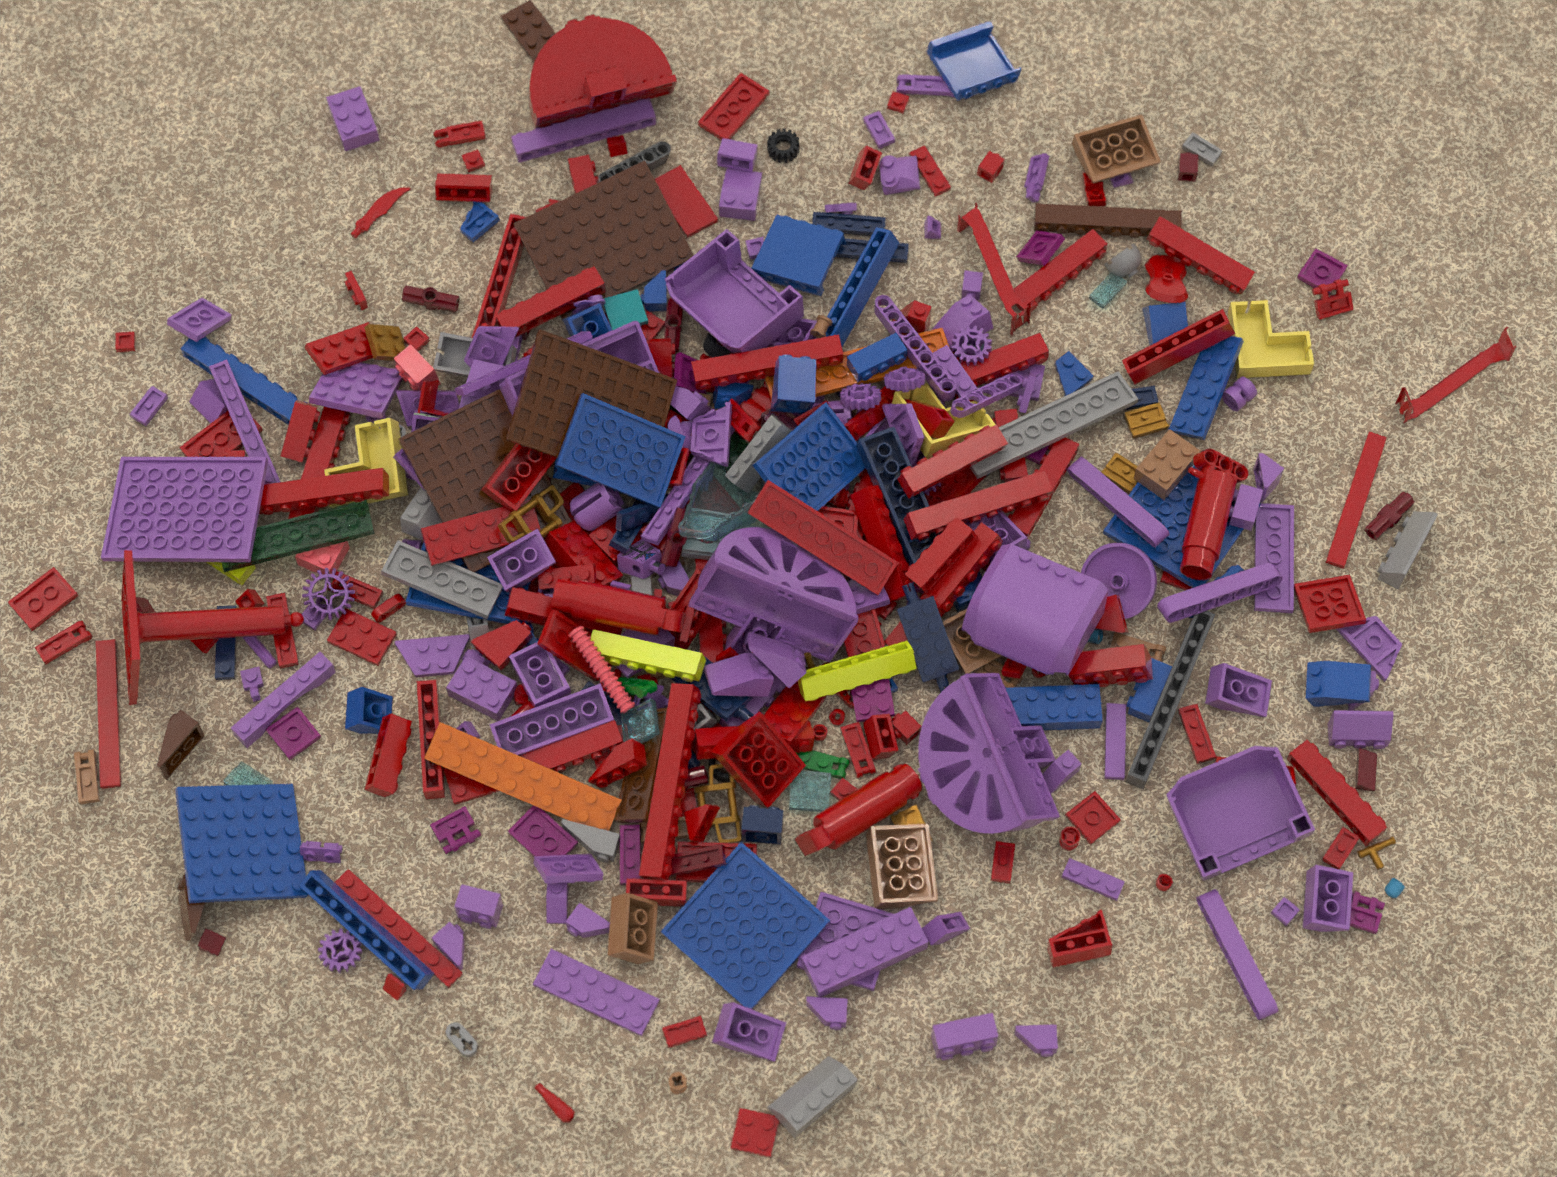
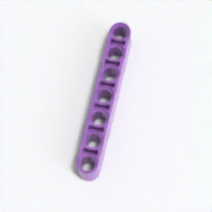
M886 295L878 296L875 299L874 313L891 335L894 333L898 334L907 348L908 358L919 371L925 373V380L938 397L943 401H951L955 396V381L894 302ZM927 360L929 363H923L922 361ZM944 388H949L950 391H945V390H943V389H944Z
M1079 457L1067 468V472L1076 482L1153 547L1158 546L1170 535L1162 523L1085 458Z
M1269 562L1165 597L1160 600L1157 608L1166 621L1172 623L1274 588L1282 582L1283 577L1275 566Z
M1213 889L1197 896V903L1207 923L1210 924L1209 927L1217 942H1219L1218 944L1256 1018L1261 1020L1277 1013V1004L1218 891Z

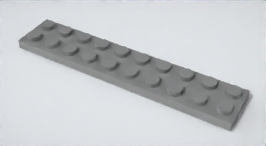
M1119 371L999 427L1008 442L1006 447L969 468L976 478L979 479L1138 403V398Z

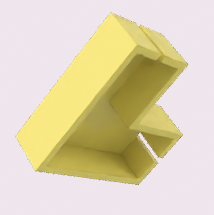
M1268 300L1251 301L1248 313H1245L1248 306L1247 301L1230 303L1228 319L1235 332L1232 336L1242 338L1244 341L1235 362L1237 378L1242 376L1253 378L1311 374L1314 360L1309 331L1272 333Z
M928 383L912 390V392L911 390L909 392L896 391L892 404H907L904 399H909L910 397V400L945 409ZM971 401L973 404L978 403L977 401ZM951 407L946 408L945 410L955 422L945 437L931 438L918 420L924 435L920 450L927 459H930L935 452L941 449L945 451L949 449L948 446L956 441L961 443L966 436L972 433L976 435L980 433L979 430L987 425L992 427L996 424L988 414H985L984 408L963 418L953 416L950 412ZM955 407L957 410H964L962 407Z
M392 418L374 421V423L368 422L355 425L359 462L325 469V476L384 468L389 475V496L378 500L366 499L363 502H346L343 505L331 504L329 507L341 510L407 496L405 469L393 458L402 449L398 442V438H401L399 422Z

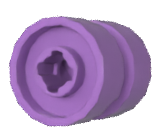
M1242 376L1233 383V386L1228 387L1224 391L1222 399L1229 408L1237 412L1246 405V402L1251 401L1257 395V389L1249 379Z

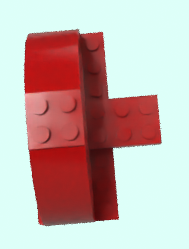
M594 14L584 17V20L580 21L577 19L569 20L563 29L546 42L532 68L528 97L534 128L547 127L553 123L565 122L571 118L576 119L589 113L594 114L604 109H612L640 99H654L672 94L677 83L676 75L672 74L669 62L658 44L636 26L617 19L600 18V15L595 16Z

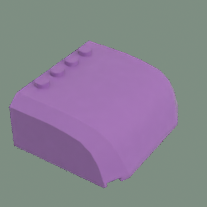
M728 229L665 278L671 299L734 354L765 348L804 316L803 296L791 285L778 293L742 261L739 239Z
M1013 544L1002 545L971 598L962 630H965L971 636V640L975 644L1044 674L1054 675V672L1069 675L1104 613L1108 589L1097 579Z
M1253 746L1181 777L1166 794L1173 815L1203 881L1312 835L1315 831L1278 747Z

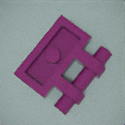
M465 806L430 824L439 843L445 840L448 841L449 844L442 847L445 854L452 851L456 852L459 850V847L467 843L471 844L475 842L476 838L481 836L478 829L470 832L469 828L475 825ZM463 831L465 836L455 841L453 836Z
M1357 891L1352 892L1350 926L1376 934L1382 914L1375 912V908L1383 910L1385 903L1378 901V898H1369L1360 895V892ZM1358 902L1368 905V909L1357 906Z

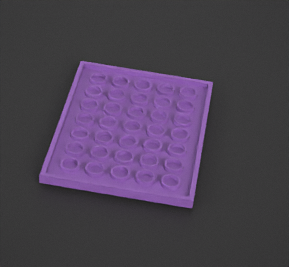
M121 457L101 559L103 561H123L124 550H132L133 561L250 562L268 466L267 457Z

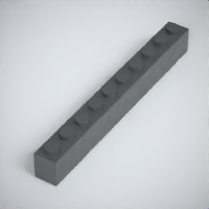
M1204 611L1193 616L1129 770L1126 783L1144 790L1213 623L1214 613Z

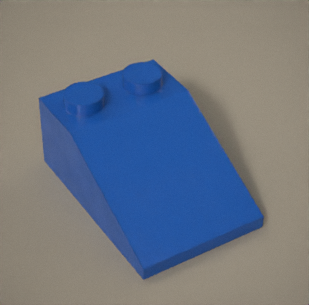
M1336 661L1307 662L1306 699L1314 707L1370 702V664Z

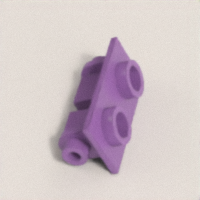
M306 841L302 842V846L300 845V854L303 855L304 860L341 863L340 853H342V845H339V843H325L324 847H321V842Z

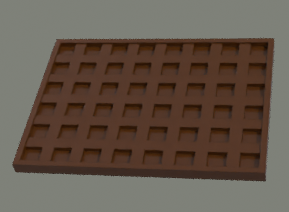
M646 161L638 163L513 223L546 290L552 285L564 282L568 277L580 274L586 268L590 269L595 266L605 283L606 292L601 294L604 299L625 293L652 280L662 270L668 272L684 264L694 256ZM577 307L561 314L560 317L562 321L563 319L573 315L572 311H574Z
M540 329L536 335L506 440L558 458L582 393L664 427L677 379Z
M500 389L398 438L401 448L442 523L503 507V505L495 502L481 490L516 444L506 440L512 415ZM546 473L524 501L530 500L533 495L551 486ZM547 492L542 496L549 509H551L556 503L551 493ZM563 505L554 512L555 515L560 517L563 525L572 522ZM534 507L540 528L543 529L548 523L543 520L536 507ZM502 548L461 559L468 570L477 572L489 566L490 562L487 557Z

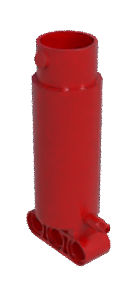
M1211 448L1194 455L1193 463L1196 468H1188V472L1197 477L1198 482L1181 552L1183 557L1180 572L1186 577L1195 580H1208L1212 577L1215 562L1219 560L1236 484L1246 480L1249 474L1246 466Z
M568 577L558 578L551 604L552 610H557L562 614H572V618L654 636L660 633L661 628L681 632L686 611L666 608V599L663 597L581 579L579 582H576Z
M907 764L896 765L891 772L880 774L817 814L813 818L814 828L794 839L803 855L807 856L826 846L831 850H836L868 830L871 826L876 825L904 807L909 799L917 798L922 791V784L916 772Z

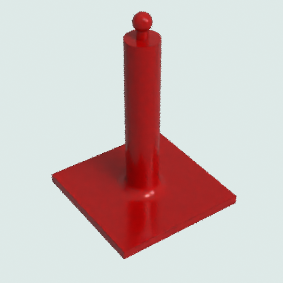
M124 550L121 605L129 705L137 704L140 672L139 645L141 643L284 635V625L299 627L304 622V617L300 612L284 615L282 606L141 613L137 611L132 550Z

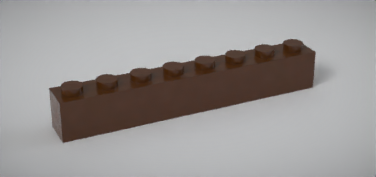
M1036 203L1034 231L1083 235L1094 229L1100 236L1104 234L1112 235L1113 237H1120L1121 235L1138 238L1139 236L1148 237L1160 216L1181 228L1182 211Z

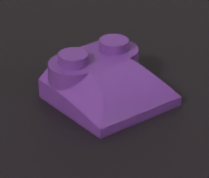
M887 155L881 159L880 175L885 195L920 189L917 156L895 158L894 156Z

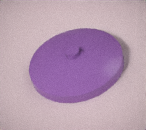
M1127 543L1103 545L1093 551L1083 564L1081 573L1101 581L1108 589L1107 597L1112 595L1120 596L1125 619L1140 614L1151 603L1157 586L1156 571L1150 558L1136 546Z

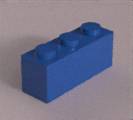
M894 333L847 356V366L857 382L866 381L878 372H885L889 367L903 363L907 359V348L898 334Z
M1151 658L1153 679L1147 680L1144 683L1136 682L1133 689L1136 691L1135 696H1130L1126 705L1129 707V715L1148 723L1151 720L1173 667Z

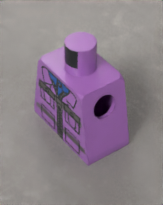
M642 539L630 546L626 554L621 552L617 555L618 570L620 572L642 579L647 578L654 572L659 575L662 574L665 570V565L660 562L661 551Z

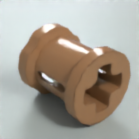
M818 315L816 318L817 322L814 328L810 330V334L815 338L826 337L825 333L828 327L832 325V320L824 315Z
M675 1072L669 1077V1086L672 1093L676 1095L682 1094L687 1089V1078L681 1072ZM679 1080H681L682 1086L678 1084L677 1087H675L674 1081L678 1082Z

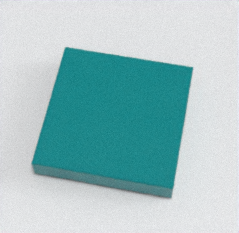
M638 289L604 298V308L612 330L632 321H638L640 326L648 324Z

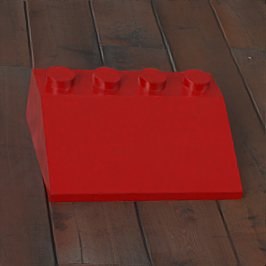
M761 712L756 713L725 735L710 751L756 804L765 808L772 805L806 766Z

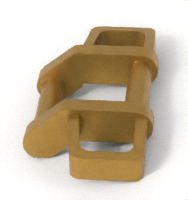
M548 486L540 493L533 495L531 500L520 509L512 511L506 519L498 524V528L508 543L531 533L532 530L528 528L522 516L533 507H536L543 520L548 523V525L540 530L542 537H545L550 531L563 525L560 517L555 515L554 512L564 501L555 486ZM547 492H550L556 501L551 509H549L542 498ZM509 521L513 523L519 532L514 537L511 536L506 528V524Z
M722 764L711 765L709 767V785L694 788V792L697 794L698 807L706 805L705 793L727 790L730 816L715 818L712 825L715 827L719 843L739 842L741 840L739 824L741 819L737 812L736 782H734V778L729 773V783L713 784V769L724 767ZM735 823L737 837L734 839H722L719 824Z

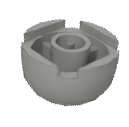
M1135 243L1131 245L1133 247L1131 250L1126 248L1113 257L1110 265L1107 262L1104 264L1112 275L1116 277L1128 275L1130 278L1138 272L1136 268L1141 264L1142 258Z

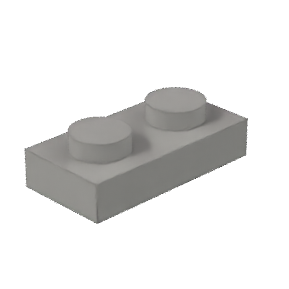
M1193 132L1182 145V149L1192 154H1198V159L1210 166L1214 165L1223 151Z

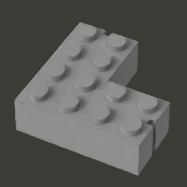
M440 332L437 349L444 352V355L436 352L433 368L437 372L468 377L471 367L466 364L464 358L473 338ZM513 345L503 366L515 361L517 348Z

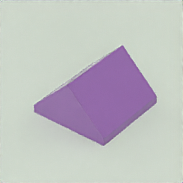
M215 380L200 381L189 402L212 423L228 410Z
M1259 453L1253 470L1256 488L1263 490L1260 503H1263L1279 484L1284 468L1265 454Z

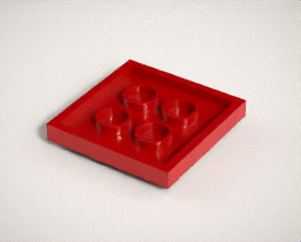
M1350 574L1294 584V592L1309 633L1366 624V617Z

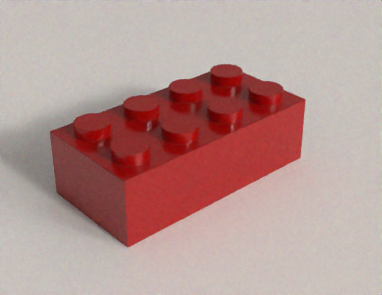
M575 520L550 531L544 539L558 568L594 564L596 565L597 583L610 586L612 580L619 582L623 577V574Z
M1144 644L1083 651L1068 676L1074 685L1099 684L1101 688L1108 687L1110 684L1126 685L1128 682L1134 681L1144 683L1147 680L1153 679L1152 659Z

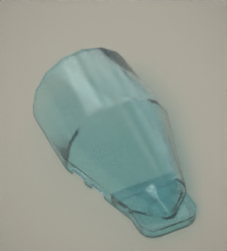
M711 462L692 485L693 491L689 496L690 502L687 504L683 520L678 525L680 535L709 544L724 538L733 531L743 529L755 523L757 519L747 512L759 493L752 490L749 493L745 492L725 476L728 472L725 466Z

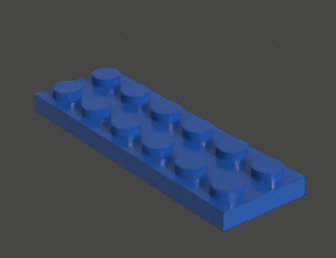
M1230 336L1199 352L1169 427L1174 433L1205 440L1244 341L1242 338Z

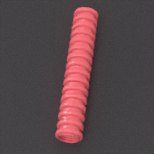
M584 626L577 627L570 632L569 637L573 638V643L576 642V648H580L579 652L583 653V658L586 657V662L590 663L589 667L594 669L593 673L597 674L596 677L600 678L599 682L604 684L603 688H606V692L610 693V698L614 699L613 703H617L616 707L621 709L620 713L628 712L634 707L635 702H632V698L628 697L629 693L624 691L625 687H622V683L618 682L619 678L614 676L615 672L611 671V666L608 667V662L604 661L605 657H601V652L597 651L598 647L594 646V641L591 642V637L587 636L588 632L584 631Z

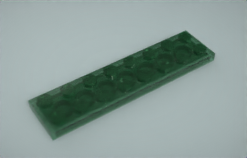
M366 499L363 502H353L259 526L256 528L251 561L222 562L223 570L228 572L373 535L375 532L368 501Z

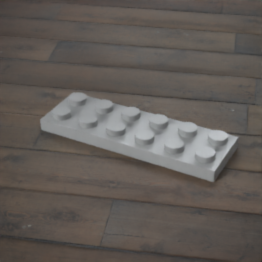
M399 540L381 570V575L485 619H488L503 590L501 583L451 562L431 566L427 552Z

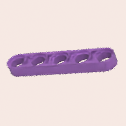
M1019 373L1007 374L954 400L950 412L957 418L970 415L1019 391L1024 378ZM1010 380H1016L1019 383L1015 384L1012 383ZM1001 386L1005 388V390H999L997 387ZM983 393H988L992 397L984 396ZM969 400H975L978 403L973 404ZM955 407H962L964 410L960 411Z

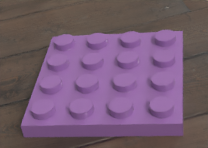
M360 362L327 375L322 374L309 396V403L382 419L396 393L395 390H398L402 382V378L394 368L390 369Z
M820 892L816 908L829 918L831 922L801 954L797 968L804 970L801 964L802 956L893 915V913ZM880 971L852 983V985L874 991Z

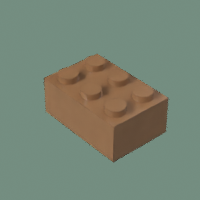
M1169 429L1136 468L1134 480L1165 500L1188 473V468L1193 467V457L1200 450Z
M630 893L612 897L608 956L634 964L654 961L658 902Z

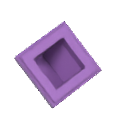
M930 215L927 216L924 222L925 239H940L941 222Z

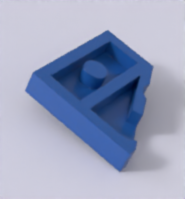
M473 202L474 205L471 211H468L466 220L460 228L461 233L473 243L500 221L499 216L482 202Z
M1070 351L1055 361V367L1065 396L1083 388L1094 379V375Z

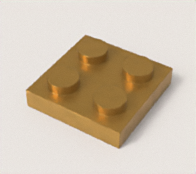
M367 324L365 327L374 360L394 361L393 358L406 348L399 326Z

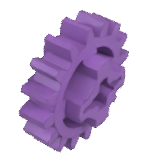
M967 325L966 330L960 328V334H954L955 339H952L951 344L953 346L951 351L955 352L954 356L956 358L960 357V363L965 360L966 365L973 362L974 366H976L978 360L983 363V357H989L988 352H991L992 346L990 345L992 340L988 339L989 333L983 334V328L977 330V326L974 325L973 329H970L969 325ZM963 340V344H961V347H959L960 341ZM982 344H984V348H983V350L981 351V350H980V349H981L980 347L982 346Z
M900 367L898 370L896 369L893 372L890 371L889 374H885L886 388H891V390L909 392V390L925 385V373L919 371V369Z
M863 383L847 386V389H842V392H840L841 405H844L845 408L850 407V410L858 409V411L861 409L868 410L870 407L874 408L881 401L880 389H877V386L871 387V384Z
M340 928L339 933H336L333 929L331 936L325 934L326 941L320 940V944L323 947L318 948V952L321 953L319 959L324 961L323 966H329L331 972L337 968L338 973H341L342 968H345L348 972V966L350 965L355 968L354 961H360L361 959L358 954L363 953L362 949L358 948L362 945L361 942L356 941L357 938L354 935L351 936L349 931L344 933L342 928ZM349 942L353 944V951L348 948ZM343 947L344 951H340L339 953H337L336 950H341ZM327 950L332 953L331 960L327 956Z

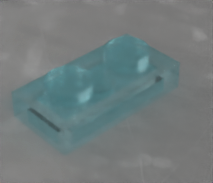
M1110 273L1089 295V299L1104 309L1126 286L1127 281L1120 276Z

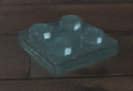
M649 699L621 714L623 742L633 738L642 744L659 735L656 701Z
M801 771L791 782L789 810L822 812L828 808L831 773Z

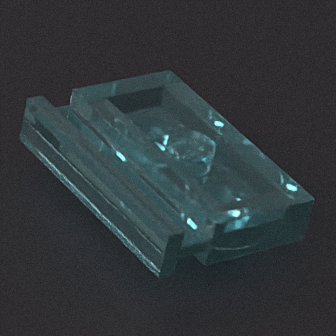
M241 761L224 779L223 784L225 786L273 784V781Z

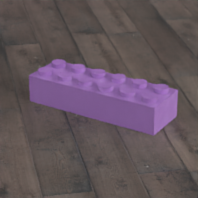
M600 683L489 725L497 746L520 756L613 721L614 718Z
M909 907L802 956L801 964L817 997H824L926 950L929 942L912 908Z

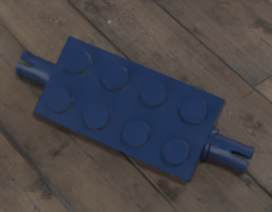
M912 582L908 586H902L908 601L907 605L896 610L907 641L913 648L915 663L922 682L931 679L936 680L941 693L944 690V686L946 688L950 685L947 679L948 673L959 670V666L934 597L931 596L922 600L918 598L914 582Z
M705 657V666L713 663ZM704 669L700 681L693 680V682H687L677 676L670 678L677 684L695 685L701 692L700 702L726 722L732 717L740 718L745 722L754 715L747 709V704L753 699V696L712 695Z

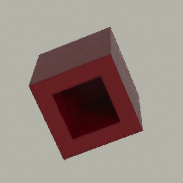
M1190 152L1180 153L1177 181L1196 182L1198 154Z

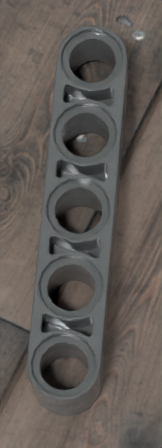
M660 141L599 174L596 184L643 161H646L650 171L660 167L668 160L671 152L670 144Z

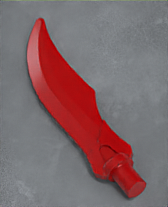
M397 188L382 195L367 213L355 222V229L351 236L356 239L361 233L368 231L376 219L387 214L393 204L402 195L410 191L411 188Z

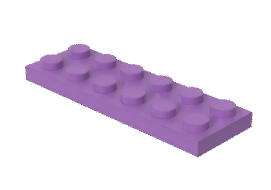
M1260 503L1255 518L1254 567L1270 562L1283 577V580L1274 588L1254 594V611L1293 613L1294 505Z
M553 949L550 950L533 982V986L639 1036L643 1035L660 999Z

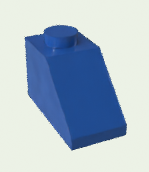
M662 270L644 287V294H641L642 304L645 305V309L649 312L667 311L666 270Z
M731 383L724 387L715 386L713 391L714 408L721 409L725 407V403L729 402L731 398L737 401L739 405L743 401L749 400L753 385Z

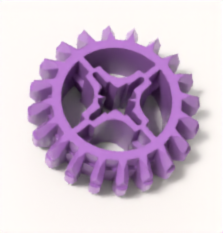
M325 568V574L323 575L319 569L317 570L318 577L313 573L311 574V577L314 579L312 582L306 579V583L310 587L303 586V590L308 591V594H302V597L309 598V600L304 602V605L311 603L312 606L308 608V611L311 612L313 609H316L314 616L317 617L320 612L322 613L321 619L323 620L325 614H328L329 620H332V614L334 613L336 618H340L338 613L340 610L345 615L347 612L343 608L345 606L349 609L352 607L347 602L354 601V598L349 597V594H355V591L348 590V588L353 586V583H345L349 580V577L346 576L342 579V571L339 572L338 576L335 575V568H333L332 574H329V569ZM330 578L339 581L343 585L344 590L333 589ZM324 579L325 586L323 590L313 592L314 586ZM327 584H329V589H331V592L334 591V593H338L331 595L330 604L328 603V599H326V596L323 597V595H319L326 593ZM345 596L341 605L333 609L332 603L334 598ZM313 598H323L326 601L327 610L318 607L314 603Z

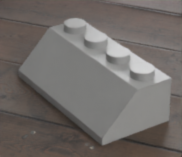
M772 414L725 476L733 484L749 493L761 478L752 465L792 430Z
M422 487L400 517L401 531L423 540L421 528L442 523Z
M1413 511L1411 517L1407 516L1402 524V527H1404L1403 532L1398 531L1394 542H1396L1395 547L1390 546L1385 556L1388 558L1387 562L1382 561L1377 571L1380 573L1378 580L1396 589L1400 588L1438 515L1437 513Z
M828 1056L767 1108L788 1132L796 1138L854 1089L858 1079L843 1063Z

